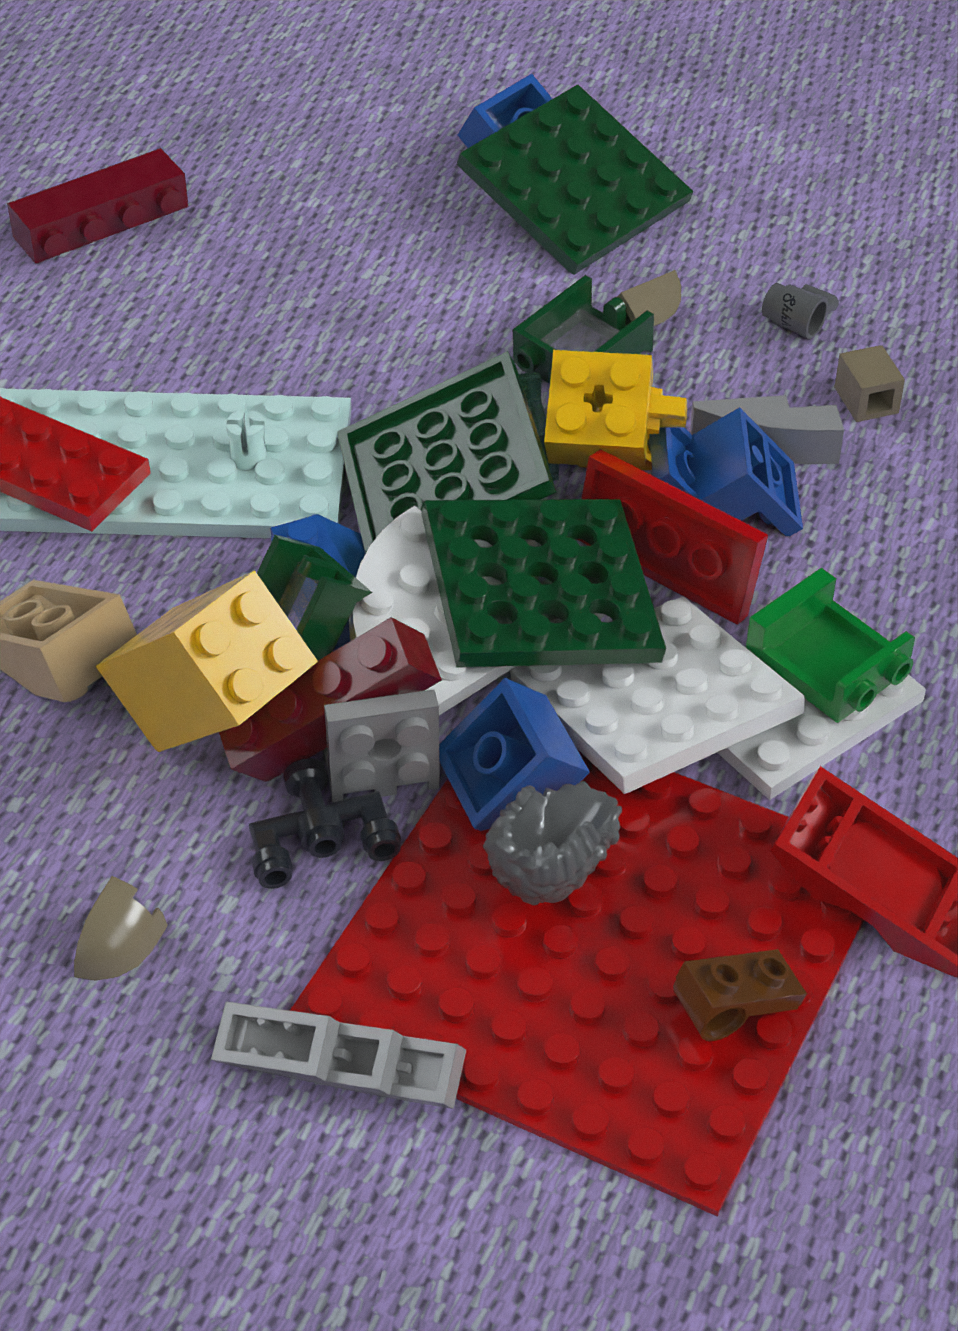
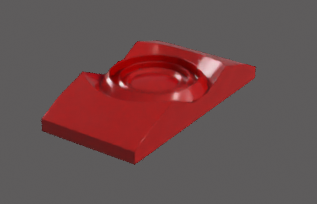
M820 766L812 776L770 851L785 870L814 899L853 912L871 924L894 952L958 978V857Z

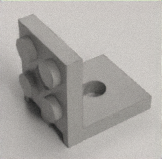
M435 689L324 705L327 748L322 751L332 803L343 800V794L373 789L374 792L379 791L381 797L397 795V786L427 782L429 790L439 788V705Z

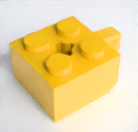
M553 350L544 438L548 463L587 466L589 456L602 449L635 467L643 466L646 463L648 434H659L660 427L686 426L687 399L663 395V389L652 387V355ZM602 407V412H594L597 408Z

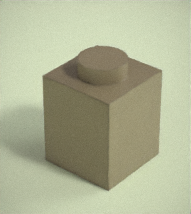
M883 345L839 353L834 388L854 420L861 422L898 414L905 379Z

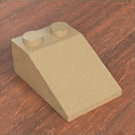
M38 580L30 581L0 601V670L36 696L60 702H71L87 693L88 686L102 677L96 665L137 635L120 594Z

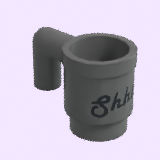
M774 283L763 300L762 315L772 319V323L810 340L820 331L826 316L837 309L839 300L835 295L808 284L798 288L791 284L784 286Z

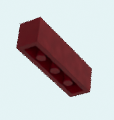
M161 148L7 203L13 238L35 264L189 207L185 173Z
M390 617L318 660L315 665L242 724L219 732L230 769L264 782L271 781L283 774L285 769L293 762L310 758L327 748L324 705L425 691L442 681L425 634Z

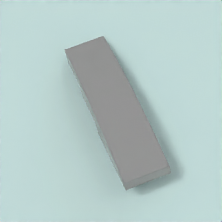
M226 1001L211 1060L345 1090L454 1109L466 1049L455 1043L402 1036L394 1030L341 1023L330 1016Z

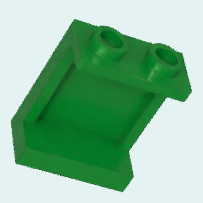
M820 568L749 618L746 648L802 693L807 701L836 723H839L855 710L857 712L865 710L878 693L890 684L898 685L908 676L913 667L911 656L915 637L905 631L890 642L833 601L837 578L823 568Z

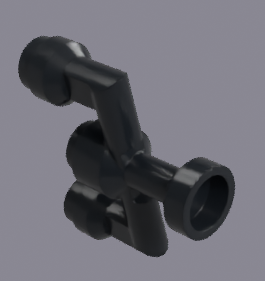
M313 758L295 761L283 773L287 792L292 796L300 797L304 811L249 823V830L255 849V854L251 860L253 872L260 885L268 889L282 887L292 878L291 870L293 865L289 851L280 845L279 838L299 834L301 845L306 851L310 852L314 857L326 858L337 853L342 846L345 836L342 823L361 818L364 826L360 832L361 842L364 850L372 860L386 861L392 859L401 849V836L398 826L393 820L388 819L380 792L377 791L325 805L321 791L328 784V775L325 765L320 760Z

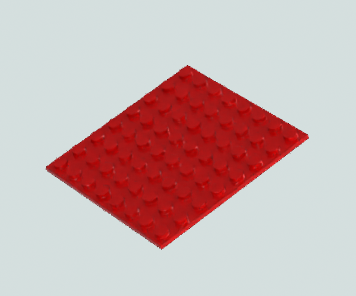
M579 750V754L590 771L582 781L586 782L591 789L605 792L608 797L617 799V806L622 807V813L618 818L620 823L618 831L619 840L616 844L610 845L609 849H606V859L599 861L595 870L587 876L583 885L573 890L564 900L556 903L544 902L535 906L523 902L520 897L513 896L508 888L500 885L497 877L493 876V870L488 861V854L483 848L486 834L490 829L479 831L473 828L447 778L402 844L400 852L389 863L289 1011L330 1016L341 1023L396 1031L402 1036L458 1044L466 1049V1054L456 1095L457 1100L718 1217L864 920L851 911L814 899L772 854L770 849L788 820V816L676 772L624 794ZM778 949L807 993L798 1009L749 1016L737 1031L723 1039L716 1041L702 1039L673 991V985L676 981L675 977L685 961Z

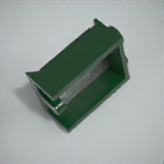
M584 275L512 329L513 361L525 373H532L550 384L553 350L640 354L644 350L652 352L654 314L646 310L626 326V306L619 297L612 298L604 304L603 312L592 307V278Z
M274 535L257 571L258 576L317 661L333 652L356 605L355 603L373 593L322 548L279 535Z

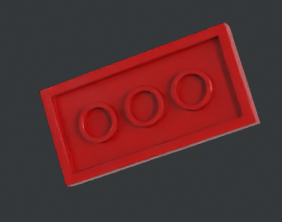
M0 397V492L92 532L151 474L148 458Z
M602 449L590 455L581 499L621 500L644 576L737 625L741 623L749 614L768 534ZM577 539V540L581 541L582 543H584V544H586V545H588V546H591V545H590L589 543H587L586 541L581 540V539Z

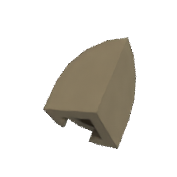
M676 270L625 290L617 296L623 300L626 306V326L646 310L654 314V327L665 322L676 313L681 302V283Z
M111 876L95 901L82 928L74 959V977L97 981L119 977L138 967L153 951L168 926L161 910L155 908L151 915L142 904L133 899L138 890L136 887Z

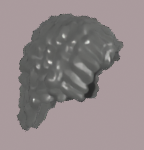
M584 781L576 785H562L557 791L545 788L543 795L531 785L522 787L521 791L516 795V800L508 803L505 809L500 810L501 817L496 819L486 834L483 848L488 854V861L493 870V876L497 877L498 883L503 885L504 888H508L513 896L520 897L523 902L535 906L544 902L556 903L564 900L573 890L583 885L587 876L595 870L599 861L606 859V849H609L610 845L618 842V831L620 829L618 818L622 813V807L617 806V799L608 797L605 792L591 789Z

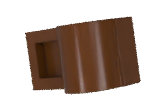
M778 949L685 961L676 975V981L673 985L674 993L702 1039L706 1041H716L731 1035L745 1023L749 1016L798 1009L807 995Z

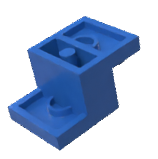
M740 407L693 435L685 427H660L659 434H649L650 438L647 441V445L651 453V475L741 521L758 512L766 524H773L785 536H791L803 529L794 462Z

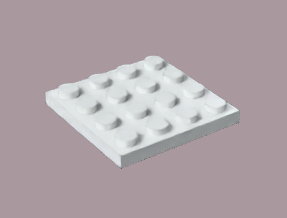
M684 596L667 601L663 605L654 608L667 648L662 663L516 666L510 670L512 681L548 697L575 747L624 794L805 713L804 695Z

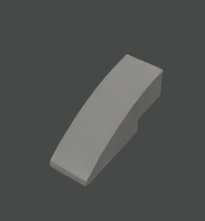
M786 395L693 401L690 424V433L692 435L740 407L795 464H839L844 427L837 405L790 408Z

